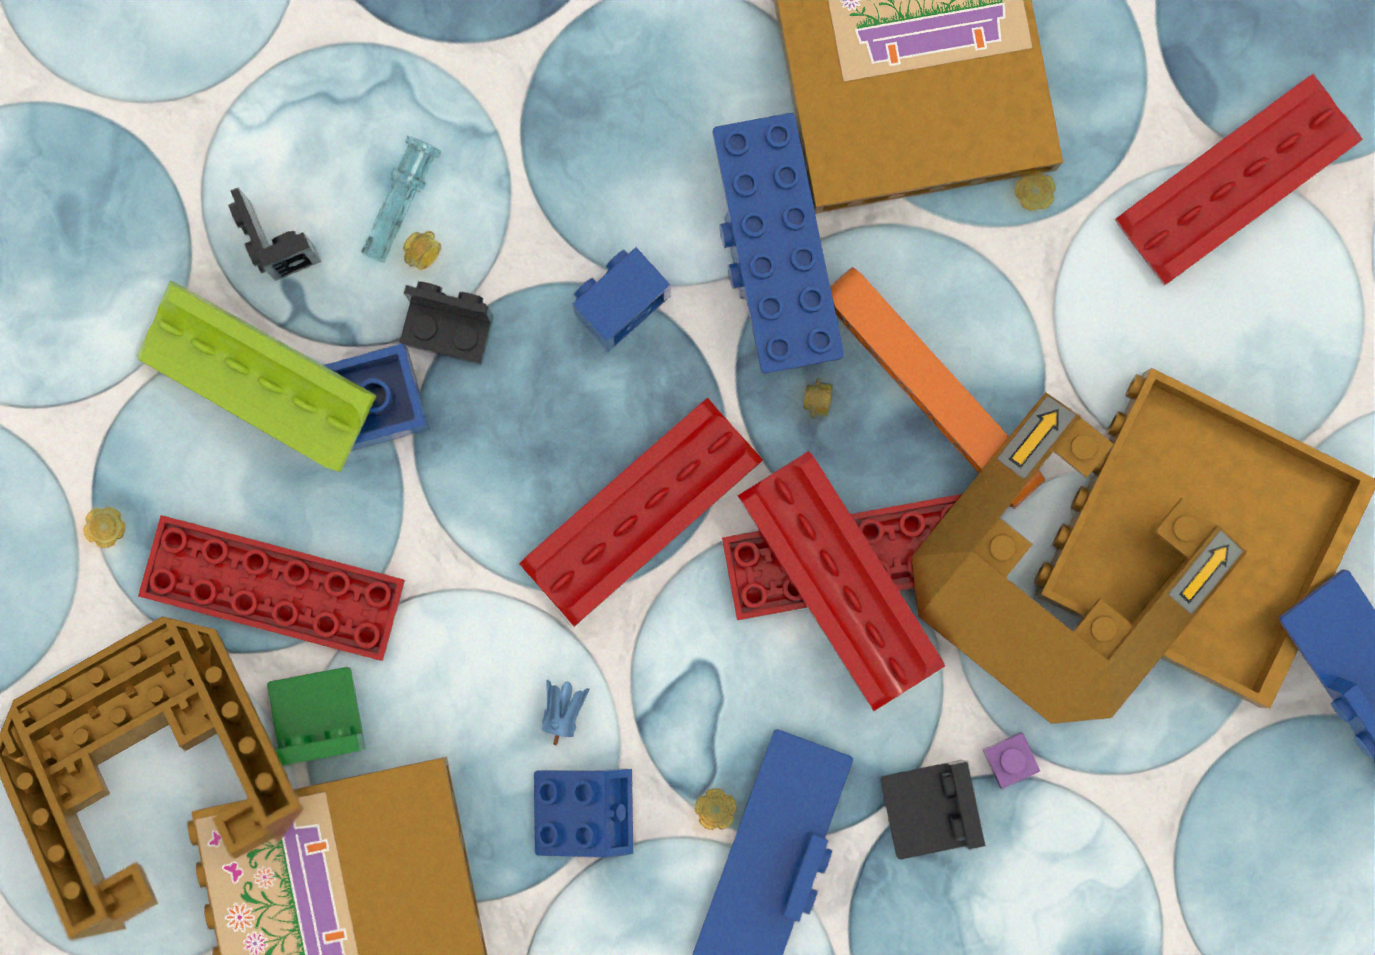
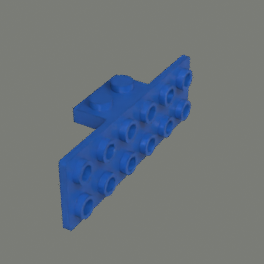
M786 113L714 127L712 134L728 208L724 218L725 223L719 225L720 236L724 249L730 248L733 258V264H728L732 289L739 288L740 298H746L761 372L767 374L842 359L844 351L795 115L793 113Z
M1342 569L1279 617V622L1333 700L1331 705L1334 711L1344 722L1350 725L1356 734L1354 740L1357 745L1375 762V609L1350 571Z
M779 729L773 731L692 955L784 954L795 921L800 922L802 913L809 915L812 911L818 890L812 889L817 872L824 874L828 867L832 850L826 848L829 841L826 835L853 763L851 756Z

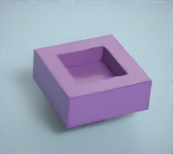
M1021 732L983 749L1001 789L1041 772L1026 738Z

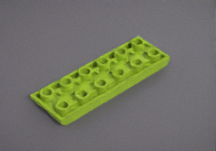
M169 281L158 306L154 321L148 329L137 354L138 359L318 464L337 472L342 471L376 397L375 394L174 281Z

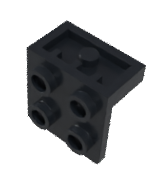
M239 187L230 190L235 201L228 205L237 227L242 228L245 236L249 235L251 241L244 244L255 267L258 266L261 274L267 272L277 281L322 262L316 247L304 232L296 234L295 231H289L278 235L272 239L273 245L270 246L251 201Z
M418 281L416 287L406 285L404 295L410 304L399 343H404L407 347L482 365L494 319L489 306L483 303L484 298L467 292H459L458 298L448 296L442 292V287Z
M961 759L884 775L880 778L895 854L898 859L902 860L960 847L970 850L986 846L968 761Z

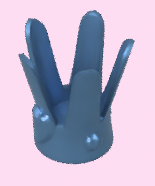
M546 680L547 709L544 711L542 730L555 735L553 744L557 745L559 736L574 737L576 718L590 688L575 692L571 699L572 684L570 682H565L560 692L558 686H552L550 680Z

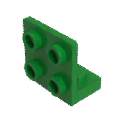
M350 667L268 682L267 687L278 749H275L282 766L366 749Z

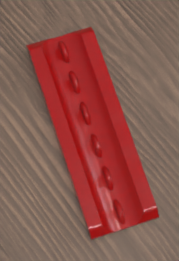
M1312 74L1118 216L1115 221L1165 286L1362 141L1363 138L1337 107L1316 76Z
M707 398L529 553L519 565L575 627L757 467L763 459Z
M810 451L737 496L873 712L945 667L942 658Z
M962 494L850 514L899 591L915 588L912 556ZM760 531L722 537L737 620L807 608Z
M160 515L138 597L383 661L405 580Z

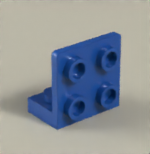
M632 769L535 771V854L538 856L604 858L633 854Z

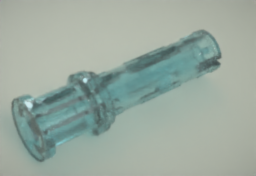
M407 136L405 140L408 146L398 168H392L390 179L393 182L370 234L360 251L383 263L386 261L392 243L398 234L416 192L420 193L426 186L424 178L433 159L438 158L441 153L434 146L411 136Z

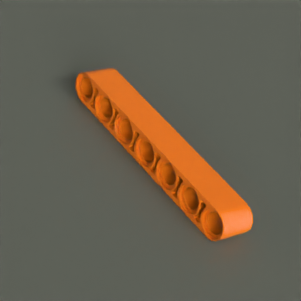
M851 267L830 286L836 317L970 465L980 473L1009 436L866 278L855 268ZM1039 470L1010 504L1012 509L1020 505L1045 482V478Z

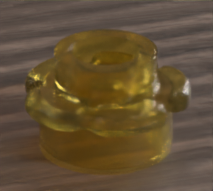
M1032 170L1024 174L1023 179L1017 181L1015 195L1023 208L1029 211H1036L1037 209L1044 210L1051 206L1055 199L1053 192L1056 190V185L1049 175L1044 176L1040 171ZM1032 188H1039V194H1033Z
M426 231L424 234L415 232L405 241L403 251L405 252L404 261L409 266H415L419 270H424L432 265L439 256L441 244L434 239L435 234L432 231Z
M817 378L815 385L807 384L803 409L811 410L810 417L812 419H815L816 415L828 417L833 384L822 383L821 378Z
M108 506L104 509L94 508L85 518L87 523L83 527L84 536L89 542H95L100 548L113 546L125 533V523L121 519L120 512L115 508ZM106 523L108 525L107 530L102 531L100 525Z
M709 789L706 791L705 796H700L697 799L695 812L699 815V823L708 830H714L715 828L723 830L728 828L734 821L733 813L737 810L736 802L731 795H726L722 789ZM713 806H719L720 812L718 814L712 812Z

